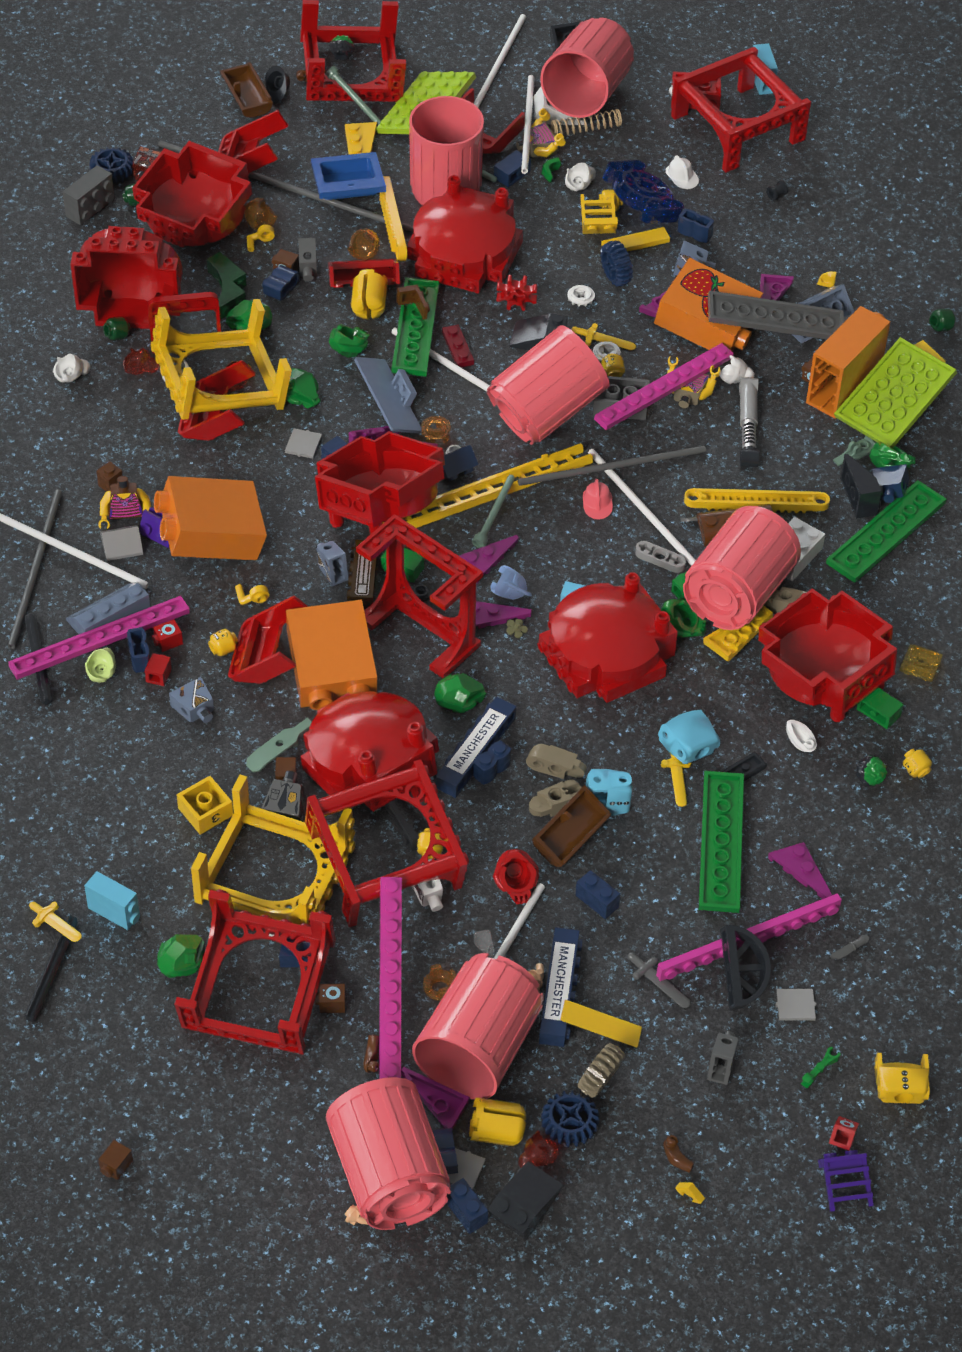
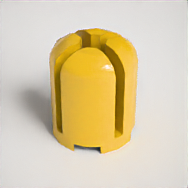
M366 269L360 271L359 275L354 278L351 308L356 316L369 320L370 310L372 319H376L383 314L388 285L384 274L381 276L378 273H374L373 269Z
M476 1097L473 1103V1107H476V1110L473 1111V1116L470 1120V1140L507 1146L518 1145L523 1138L526 1126L524 1107L518 1103Z

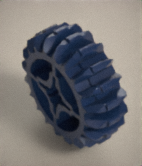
M114 146L112 149H100V152H95V155L91 156L89 163L90 170L98 165L112 173V180L115 184L129 180V177L134 172L133 158L130 153L126 152V150H121L120 147L117 149Z
M620 241L607 242L600 250L602 268L606 277L616 287L624 286L631 282L633 278V265L631 264L629 253H627V249L624 248Z
M573 1090L570 1095L563 1091L562 1096L555 1094L554 1099L549 1098L547 1104L543 1107V1113H541L542 1127L545 1128V1134L550 1135L551 1141L558 1139L559 1145L565 1142L567 1147L570 1146V1143H574L577 1147L579 1141L585 1144L587 1138L592 1139L593 1133L597 1132L599 1124L598 1109H595V1103H590L589 1096L583 1099L582 1093H579L578 1096L574 1095ZM582 1113L587 1118L586 1123H584L582 1121V1118L580 1117ZM555 1114L558 1116V1119L560 1120L559 1124H557L553 1119V1116Z

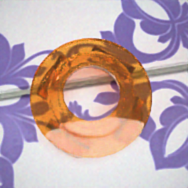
M431 416L422 422L421 431L422 435L426 438L425 442L435 443L436 439H442L444 444L448 442L451 426L447 419L440 416ZM436 423V427L439 429H432L430 424Z
M441 964L432 965L430 973L424 977L423 989L426 995L431 999L441 1001L456 977L455 971L453 969L450 972L442 970ZM436 982L446 983L447 987L440 988L438 992L432 988Z

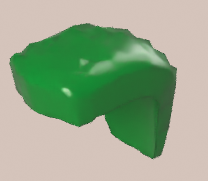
M559 157L547 160L543 164L541 174L549 183H551L553 178L551 172L558 170L561 166Z

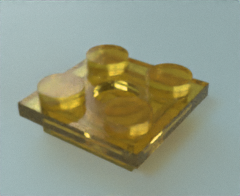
M910 644L899 671L932 682L943 655Z

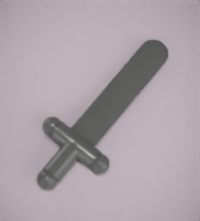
M631 952L628 954V959L638 967L632 975L635 980L645 975L680 1007L687 1008L690 1006V1000L668 980L659 981L656 976L657 971L653 968L658 962L656 957H651L647 962H644L635 953Z

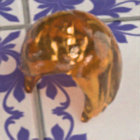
M255 198L248 202L245 207L246 221L253 229L258 230L262 225L273 226L276 223L278 216L266 204L264 198Z
M368 228L360 229L353 233L347 249L354 258L368 260L378 253L380 239L373 230Z

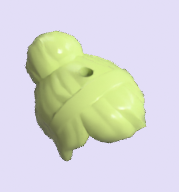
M110 648L94 650L85 663L86 673L93 682H106L115 673V655Z

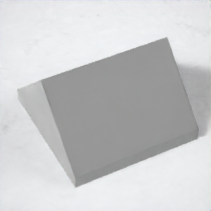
M137 525L100 531L106 561L143 555Z

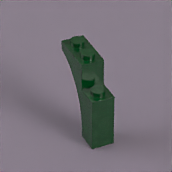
M219 252L207 259V270L217 280L222 289L218 299L221 320L227 316L230 310L243 300H246L245 291L242 289L247 284L246 273Z

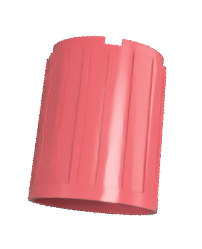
M591 18L584 22L582 21L573 29L549 57L541 71L542 91L548 102L556 110L570 117L584 118L597 113L604 106L630 70L634 59L633 45H631V38L626 30L615 21L607 18Z
M453 96L433 97L418 104L410 114V185L412 193L421 205H424L433 197H440L446 193L447 180L452 175L460 178L462 187L480 191L482 184L484 118L479 108L470 101Z
M560 325L492 380L491 386L487 388V394L493 406H498L501 411L499 415L509 428L524 442L530 440L529 444L532 445L535 442L542 441L609 388L610 384L603 366L586 343L572 330Z
M745 506L735 510L685 574L683 592L690 608L702 620L707 618L714 622V627L720 629L735 630L749 624L799 562L801 547L796 533L782 517L768 509L758 506Z
M488 953L474 955L463 964L412 1047V1054L416 1064L429 1079L458 1091L473 1100L476 1097L488 1099L495 1094L543 1007V993H539L537 989L539 983L525 968L500 955L497 959L488 958Z
M397 1077L369 1081L345 1092L331 1104L326 1113V1121L360 1215L370 1227L380 1230L395 1229L394 1224L403 1222L410 1226L429 1218L448 1202L447 1194H451L450 1179L417 1087L412 1081Z

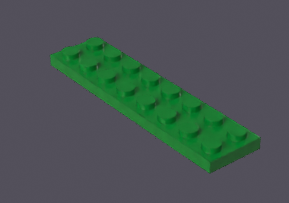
M405 277L404 287L418 285L420 291H423L425 301L429 303L430 312L427 313V319L423 320L415 303L401 305L391 373H397L398 369H403L408 375L426 377L439 281Z
M917 480L906 490L903 497L896 498L830 555L826 560V564L856 583L946 503V498Z
M704 771L698 910L739 913L744 788V774Z

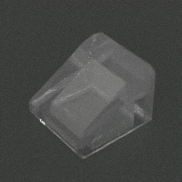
M490 931L474 932V944L483 953H488L489 958H493L494 945Z

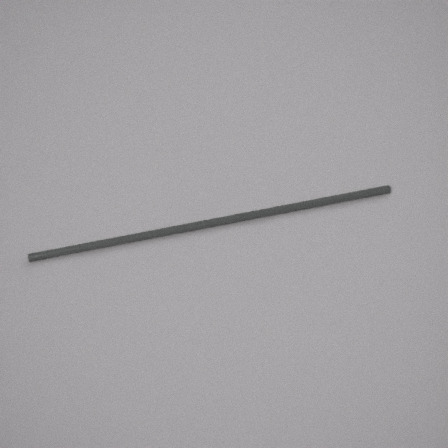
M162 140L158 143L159 147L176 153L183 149ZM253 171L248 174L250 178L385 223L383 215L336 199H320L318 193ZM401 222L403 230L413 233L412 225Z

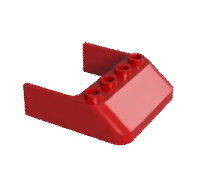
M471 88L462 99L474 104V89ZM521 112L496 139L483 133V153L497 154L503 151L524 129L525 113Z
M276 110L227 133L222 138L218 152L246 162L249 174L278 160L268 142L260 146L259 143L263 138L287 128L288 124L279 110Z
M396 259L328 262L330 287L340 288L343 287V284H350V287H353L354 278L359 275L360 271L366 269H373L374 273H378L381 276L384 274L388 285H394V282L400 284L399 262Z
M214 292L153 297L147 303L151 342L154 339L153 317L158 314V307H166L168 314L213 310L216 317V330L221 332L218 295Z
M241 360L196 381L195 387L206 393L227 395L228 390L232 386L255 376L256 373ZM231 409L225 412L218 410L190 413L189 419H180L178 433L183 438L209 441L244 425V421Z
M292 596L248 618L240 628L228 677L235 682L261 684L294 668L296 664L280 651L276 653V650L279 646L278 642L282 633V627L286 623V610L308 606L296 596Z

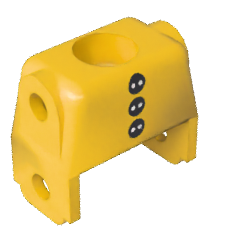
M882 1053L876 1054L874 1067L878 1098L882 1102L921 1104L929 1099L928 1054H923L921 1066L900 1062L882 1064Z

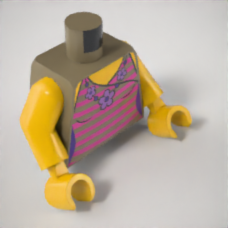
M542 108L539 111L540 118H537L531 125L529 155L533 158L556 155L558 146H564L566 143L561 133L554 137L546 122L543 123V121L550 119V114L545 108ZM523 141L517 142L518 151H523Z
M670 357L668 358L670 370H668L667 374L675 370V367L678 365V358H676V363L674 364L670 363ZM714 365L710 367L711 377L704 374L672 393L674 394V400L679 402L678 404L681 408H687L689 404L698 405L701 400L712 395L716 384L715 379L721 375L720 367L718 372L713 373Z

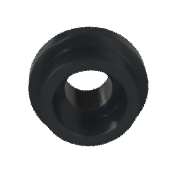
M419 584L414 587V593L422 602L430 598V590L426 585Z

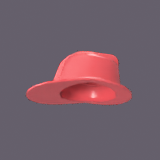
M598 479L589 484L583 492L584 511L589 517L599 520L605 519L611 514L613 508L612 495L608 486L599 482Z

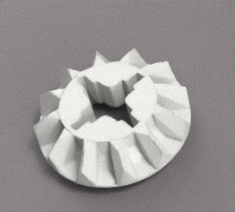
M585 285L573 286L567 294L568 301H571L572 305L578 304V306L584 305L586 307L587 304H592V301L595 299L594 291Z
M600 342L593 348V353L599 362L607 354L614 353L620 355L621 353L620 348L612 342Z

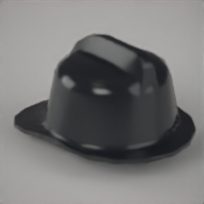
M277 65L269 68L265 76L266 89L273 103L280 102L290 87L289 76Z

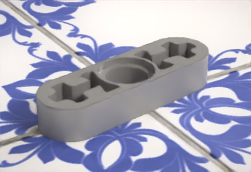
M640 541L636 544L635 554L638 558L674 573L684 571L686 559L682 555L647 541ZM661 554L664 555L665 558L658 559L656 558V555Z

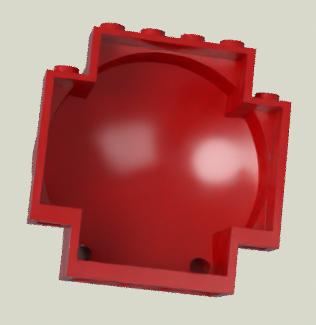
M191 141L187 142L179 154L164 148L132 187L134 200L139 202L136 206L138 219L147 222L156 236L180 247L205 245L208 242H216L229 235L240 224L245 213V203L252 195L246 162Z
M450 176L447 180L446 193L440 197H433L428 200L415 216L413 234L407 244V259L416 261L415 277L439 281V283L475 293L480 292L485 280L503 283L523 242V230L516 228L514 200L509 199V193L505 188H498L495 195L462 187L458 176Z
M109 226L108 229L101 230L93 234L92 237H89L82 245L80 252H73L70 265L76 310L94 311L95 326H104L109 318L124 317L130 323L131 328L150 329L148 301L153 297L182 295L181 280L183 268L178 254L169 244L164 243L162 238L145 231L144 228ZM173 313L169 315L180 316L181 313ZM154 316V317H153V327L155 328L156 323H155V316Z
M390 431L375 440L360 436L317 462L318 475L315 476L319 509L328 512L329 521L333 527H341L345 517L368 525L370 535L394 514L402 519L411 516L429 506L437 496V483L444 479L443 466L445 465L443 448Z
M631 572L626 575L624 586L598 583L581 587L568 594L558 604L556 610L549 613L548 627L550 630L540 633L539 643H537L539 651L545 654L548 663L556 669L558 677L564 680L570 693L579 698L596 690L598 696L608 703L666 677L667 665L664 660L675 656L678 632L670 623L668 613L660 610L640 584L638 574Z
M814 589L803 593L793 603H789L785 609L776 613L773 618L762 623L759 627L758 641L765 645L762 649V663L769 668L770 675L775 684L785 694L799 702L812 706L819 704L829 706L830 718L834 722H841L849 709L875 689H884L885 682L895 675L897 648L889 643L892 640L893 626L844 591L833 595L828 600Z
M374 691L354 694L347 693L319 709L309 727V731L303 734L305 747L308 752L300 756L302 768L329 795L412 768L413 762L419 759L422 760L423 765H427L430 772L429 778L437 774L435 753L439 752L437 737L426 728L422 713L413 703L392 693H377ZM403 787V790H398V792L403 794L406 787ZM378 798L364 804L374 812L395 798Z

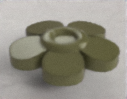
M516 619L515 622L513 620L507 622L508 628L506 632L509 635L514 634L516 638H521L522 633H526L528 630L523 625L521 619Z

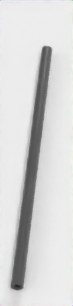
M703 445L518 479V484L522 486L705 453L706 447Z
M59 489L55 490L42 532L48 536L50 535L62 491ZM41 540L8 643V647L14 649L47 545L46 542Z

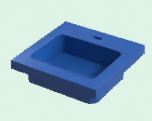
M376 152L311 159V166L320 199L331 200L360 197L386 192V185Z

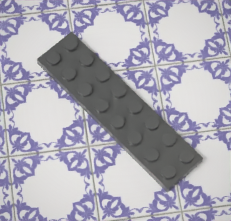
M709 291L708 319L709 322L820 339H828L844 323V311L717 291Z

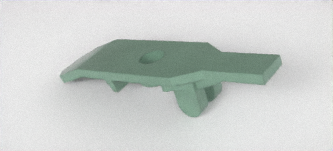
M866 435L865 438L858 442L851 441L847 450L842 455L834 458L833 461L838 466L842 465L844 454H849L853 459H861L870 454L871 449L877 442Z
M307 717L294 728L282 730L256 749L247 758L246 766L252 772H260L268 763L290 747H297L299 744L298 738L309 729L312 722Z

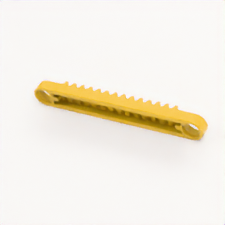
M383 176L386 192H380L379 200L391 251L395 252L397 261H406L407 246L390 176Z
M692 488L688 489L684 495L686 506L691 508H707L708 511L712 508L718 511L719 509H737L745 506L770 504L774 513L777 510H780L781 513L785 510L788 513L791 511H795V513L802 511V513H805L806 511H825L828 509L830 502L828 494L813 491ZM690 496H695V497H697L698 499H697V500H690L689 497H690ZM821 499L824 500L825 503L820 504L817 503L816 500Z

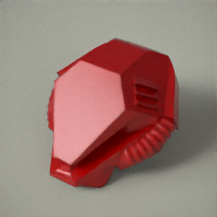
M519 849L507 850L497 861L493 874L494 882L502 892L509 894L516 905L527 903L531 896V889L537 885L539 880V867L525 851Z

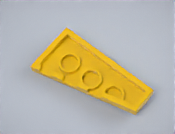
M377 122L345 124L348 155L370 153L372 151Z
M763 606L749 624L735 630L719 628L704 637L703 642L707 647L729 662L759 632L760 625L773 618V612Z

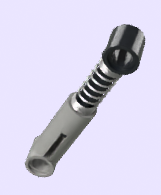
M740 377L739 382L740 426L742 427L740 466L758 467L759 449H756L758 378Z

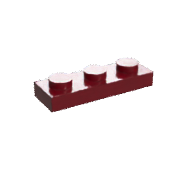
M459 324L443 327L442 334L455 364L461 368L474 365L473 356Z

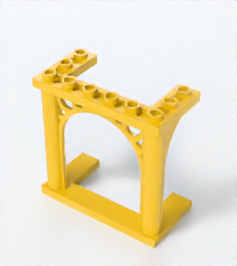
M253 299L247 330L186 334L177 331L170 325V317L166 307H158V314L155 315L156 326L153 328L154 339L151 342V351L156 355V363L160 365L161 375L165 377L166 387L170 390L171 399L175 402L176 412L180 414L182 420L189 419L190 413L275 405L277 410H284L292 370L286 358L279 359L277 374L272 366L260 338L265 313L260 299ZM249 346L268 391L230 395L206 393L195 387L196 379L191 367L183 368L182 373L181 365L188 355L196 351ZM169 353L177 354L179 358L171 357Z
M240 774L232 788L234 814L209 862L207 861V854L199 852L191 867L194 901L202 905L204 900H208L210 890L216 891L221 889L231 895L233 907L236 910L249 911L252 915L257 916L268 915L276 920L287 919L294 924L300 925L305 923L310 925L309 917L311 911L325 910L324 904L326 900H330L334 884L337 885L339 882L329 858L320 857L322 853L326 852L320 837L311 839L305 822L251 806L249 804L247 776ZM349 808L343 810L336 823L328 825L345 866L348 862L349 853H352L355 848V842L353 841L355 819L353 818L352 809ZM244 823L302 842L313 852L318 866L316 877L310 887L306 886L302 894L283 901L260 899L214 884V881ZM324 864H327L326 869L322 867ZM287 905H291V906H292V909H290V908H285V907H286Z

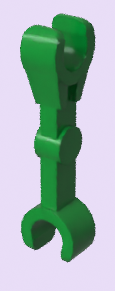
M829 1047L823 1060L817 1063L810 1073L807 1072L802 1077L801 1085L809 1088L815 1078L828 1065L839 1060L841 1053L839 1052L836 1056H832L833 1047Z

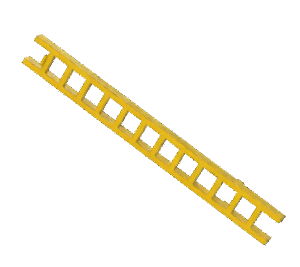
M581 443L550 455L543 454L539 459L436 496L429 506L417 512H421L423 515L413 519L411 516H408L405 520L415 528L497 499L503 486L495 489L492 486L499 483L504 484L509 475H514L515 478H525L524 474L535 471L536 474L528 477L581 468L593 463V455L590 453L574 459L573 456L583 453V445ZM565 459L568 461L560 465L556 463ZM548 465L551 466V468L544 471L540 469ZM518 480L514 481L508 494L537 483L519 486ZM483 489L488 490L487 492L481 493L479 495L476 493L477 491ZM466 495H471V497L468 499H460L461 497H464ZM453 500L455 502L454 504H451L449 506H444V504ZM434 507L439 508L438 510L432 511L430 513L427 511L428 509Z

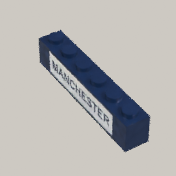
M498 697L492 703L489 702L487 704L485 712L482 716H478L474 727L468 729L464 740L457 744L452 756L449 755L442 769L437 770L434 779H436L438 790L454 798L459 795L473 776L474 760L480 754L488 752L489 747L500 740L515 720V705Z
M555 927L539 1044L564 1047L565 1039L570 1038L571 1027H567V1023L561 1021L560 1018L564 1001H575L576 991H572V986H577L578 974L574 972L575 968L579 969L580 956H577V951L582 950L583 939H579L580 930Z

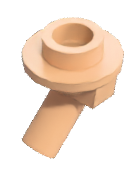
M538 963L536 964V970H529L528 972L536 980L541 981L542 987L544 965Z
M352 1205L346 1211L345 1215L347 1217L345 1221L352 1225L356 1223L368 1225L366 1220L361 1217L357 1206Z

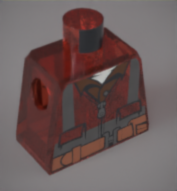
M143 146L139 147L133 161V173L136 181L161 153L160 151Z

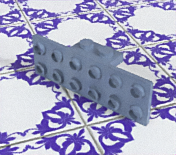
M355 357L354 361L392 432L421 433L422 428L410 407L417 392L405 370L398 369L394 376L385 359Z

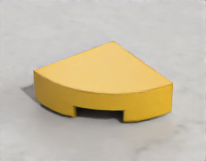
M837 272L822 274L818 279L817 285L833 287Z
M679 1182L675 1187L682 1196L686 1194L693 1198L692 1202L701 1204L705 1199L693 1182Z

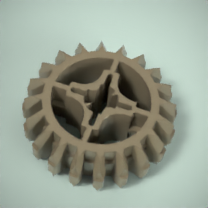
M612 1043L607 1044L579 1080L578 1088L591 1098L596 1097L618 1070L625 1058V1053L618 1046Z

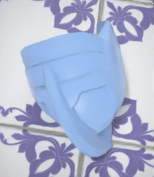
M504 565L499 568L498 571L502 575L497 583L492 582L491 591L494 594L512 600L524 595L532 596L527 591L526 581L522 575L509 566Z

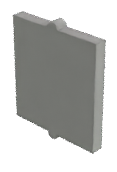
M294 428L285 448V453L313 459L322 434Z
M776 989L777 1002L775 1006L778 1007L779 1020L815 1021L816 1002H814L813 989Z
M455 1148L458 1173L448 1174L450 1185L464 1178L473 1190L485 1163V1158L471 1154L470 1151L465 1152Z

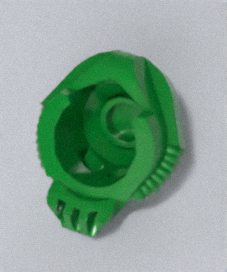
M243 300L228 312L225 323H227L230 329L247 330L253 301ZM263 303L265 313L261 330L269 327L273 318L269 306Z
M339 324L337 328H333L331 331L329 344L339 354L347 358L355 357L368 346L367 339L369 334L363 329L360 330L359 327L352 329L349 326Z
M292 368L286 401L295 405L303 404L307 409L320 403L317 393L319 386L313 374L298 368Z
M877 442L869 455L872 463L877 468L907 464V469H910V465L916 463L914 456H910L896 446L890 448L883 442Z
M670 599L663 603L661 611L667 612L670 616V623L678 632L677 638L705 635L707 629L706 620L698 617L686 600Z
M464 673L452 676L450 674L440 680L434 692L436 703L439 706L451 709L456 713L467 712L475 707L477 702H482L486 695L483 684Z
M176 934L164 943L162 942L157 955V965L161 973L168 978L190 976L196 973L202 963L205 942L198 935Z

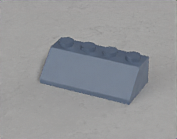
M844 284L833 286L798 303L844 311V317L855 312ZM793 335L800 343H804L813 338L807 336Z
M129 583L66 618V621L78 634H82L149 608V594L139 583Z

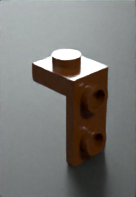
M418 285L397 288L396 301L398 305L415 303L423 320L427 319V313L430 312L429 303L425 301L423 291H420Z

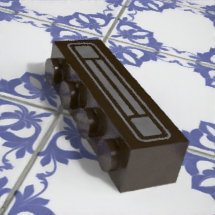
M355 540V547H351V558H354V561H350V572H352V575L348 577V586L351 587V590H347V601L362 600L363 608L367 609L374 602L378 556L370 562L358 554L356 547L364 540Z

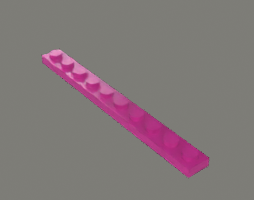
M721 343L595 414L594 420L605 430H608L708 373L712 365H714L715 369L731 359L730 355L733 356L734 353Z
M178 596L8 661L9 668L18 680L127 637L128 629L142 627L144 630L189 614V607L183 598Z
M398 877L380 878L379 1079L401 1078L402 878Z
M837 893L750 927L747 930L756 935L763 943L767 939L774 936L779 937L789 930L799 929L804 924L814 923L822 917L836 914L839 911L842 899ZM736 937V946L738 950L740 946L744 943V941ZM717 940L659 963L656 976L659 981L672 979L680 973L690 972L698 966L708 965L713 960L723 958L722 940Z

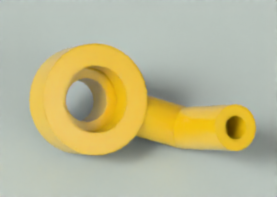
M262 225L256 233L248 235V251H254V240L271 241L275 236L274 228L270 225Z
M241 584L235 586L238 601L241 605L251 601L263 603L269 598L268 588L264 585L253 587L249 592L250 594L246 596Z

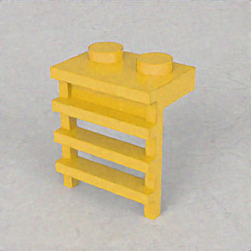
M614 193L610 194L611 200H584V194H581L582 234L616 233L618 218L615 217ZM611 205V209L585 210V206ZM585 215H612V217L585 218Z

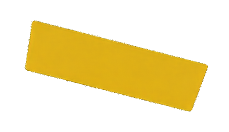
M568 1000L564 1001L561 1021L633 1047H638L642 1030L641 1026Z

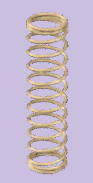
M615 109V111L611 110L610 113L605 111L603 114L601 112H599L597 115L593 114L597 118L598 130H600V123L598 119L599 114H601L603 117V126L606 129V121L604 118L606 112L609 115V124L611 128L613 127L611 119L612 111L614 112L616 126H621L622 116L620 110ZM593 115L589 116L592 131H594ZM568 117L566 121L562 118L560 122L557 119L552 120L551 131L554 137L558 134L556 121L559 123L560 133L563 135L562 120L566 124V133L569 135L568 119L572 122V131L575 134L574 118L578 121L579 133H581L580 118L573 117L571 119ZM585 117V118H583V119H584V127H585V131L588 132V127H587L586 117Z

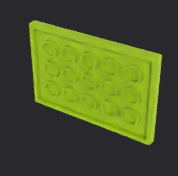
M421 72L404 92L403 97L396 102L394 107L377 126V133L409 134L410 114L418 104L439 96L461 98L476 79L475 72Z
M900 337L837 409L834 415L837 419L878 443L883 442L890 448H893L957 374V371L950 365Z

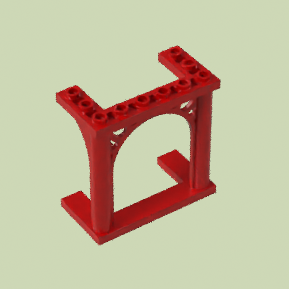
M319 0L302 1L300 42H303L307 78L306 100L354 101L335 80L329 79L325 75V58H319L318 42L330 43L337 35L348 36L353 43H380L383 71L379 77L364 84H348L363 101L397 102L403 97L406 59H397L395 36L399 6L397 1H382L380 27L317 26Z
M756 47L674 79L671 117L676 120L688 115L690 103L712 125L723 148L722 169L725 172L739 167L742 142L791 122L789 142L792 145L806 140L811 101L808 98L802 100L758 57V49ZM739 70L737 90L740 93L754 88L756 74L772 90L776 102L773 108L764 115L754 118H737L721 112L697 87ZM737 123H743L742 125L736 127Z
M394 514L356 547V552L370 562L386 549L387 570L385 582L375 602L364 610L367 628L373 630L396 609L400 610L451 644L429 665V669L444 679L481 646V640L475 637L477 582L483 577V571ZM404 545L452 576L430 595V601L445 611L460 598L458 616L445 617L416 596L407 581L404 571Z
M421 759L414 761L412 768L320 799H317L315 795L307 797L305 824L311 839L320 837L344 893L342 912L349 927L357 925L360 904L380 898L381 877L356 886L353 885L324 816L384 797L398 798L411 803L420 810L427 820L430 830L429 846L422 858L415 864L382 877L402 878V889L439 879L449 880L454 891L462 888L469 859L467 854L463 853L460 848V838L452 830V820L446 816L444 802L439 800L437 787L434 782L431 783L429 769L427 765H423ZM403 787H406L403 794L398 792V790H403ZM424 801V803H427V805L423 806L421 805V802ZM435 834H440L439 837L442 840H437ZM442 845L447 849V852L445 854H438L433 850V846ZM428 856H432L433 859L428 861Z
M221 889L216 891L210 890L208 900L212 911L211 929L190 1000L177 997L174 1004L181 1027L304 1054L305 1033L330 947L334 948L336 942L332 916L324 911H311L309 917L310 925L305 923L300 925L294 924L287 919L276 920L268 915H252L251 912L245 910L241 912L234 911L231 895ZM234 927L243 929L244 935L242 938H237L233 935L232 929ZM248 929L251 931H256V933L249 934ZM227 936L231 941H233L229 945L226 944L228 942V939H226ZM288 938L296 939L293 943L287 941ZM255 939L276 941L286 946L299 962L301 969L300 985L290 1020H279V1034L205 1018L217 975L224 958L231 950L244 942ZM303 941L310 942L309 948L305 951H298L296 949L299 943ZM306 956H307V957H308V961H307V962L303 961V960H302V957H306Z

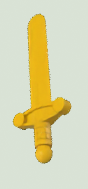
M596 323L592 324L588 330L576 326L571 329L574 333L586 337L585 343L587 346H590L592 341L596 340L612 342L618 347L628 350L636 348V345L632 342L596 332L598 329Z
M671 754L670 759L661 761V767L671 768L676 804L684 807L687 805L682 768H690L691 763L683 764Z
M30 902L29 907L38 914L32 922L35 927H40L43 922H46L73 942L81 939L82 935L79 931L54 913L59 908L56 902H52L44 908L36 902Z

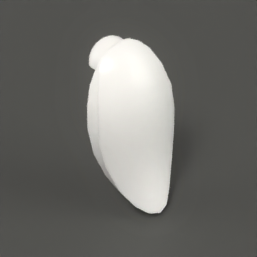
M788 720L786 732L791 743L803 752L814 751L817 743L811 730L799 721Z

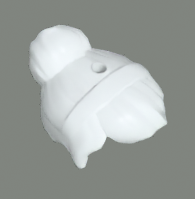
M578 163L571 169H567L565 184L572 191L584 190L595 179L596 171L586 163Z
M67 354L63 358L57 357L58 361L53 369L54 376L58 381L62 383L73 382L80 375H86L90 371V363L87 360L79 359L74 354Z
M730 355L731 364L726 365L721 370L720 375L724 382L735 384L740 382V377L754 378L755 373L752 368L747 367L741 358Z

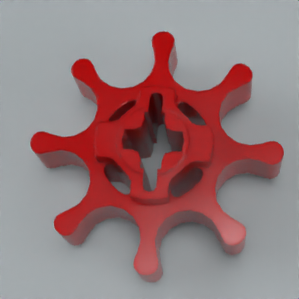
M508 275V284L497 282V291L502 292L497 293L496 301H508L507 310H510L511 306L517 305L521 307L522 311H525L526 302L536 304L537 295L532 293H537V284L532 286L526 285L527 276H523L521 281H517L512 278V275Z

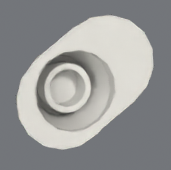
M676 155L666 168V174L675 185L682 189H693L699 183V178L692 170V165L688 159L680 158Z

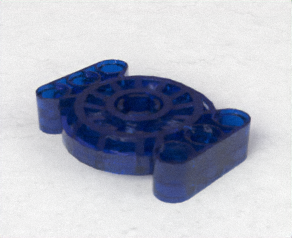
M626 160L608 163L602 179L612 184L614 192L626 205L641 212L640 219L643 222L657 224L678 221L684 204L674 199L672 191L662 180L645 172L646 165L639 160Z

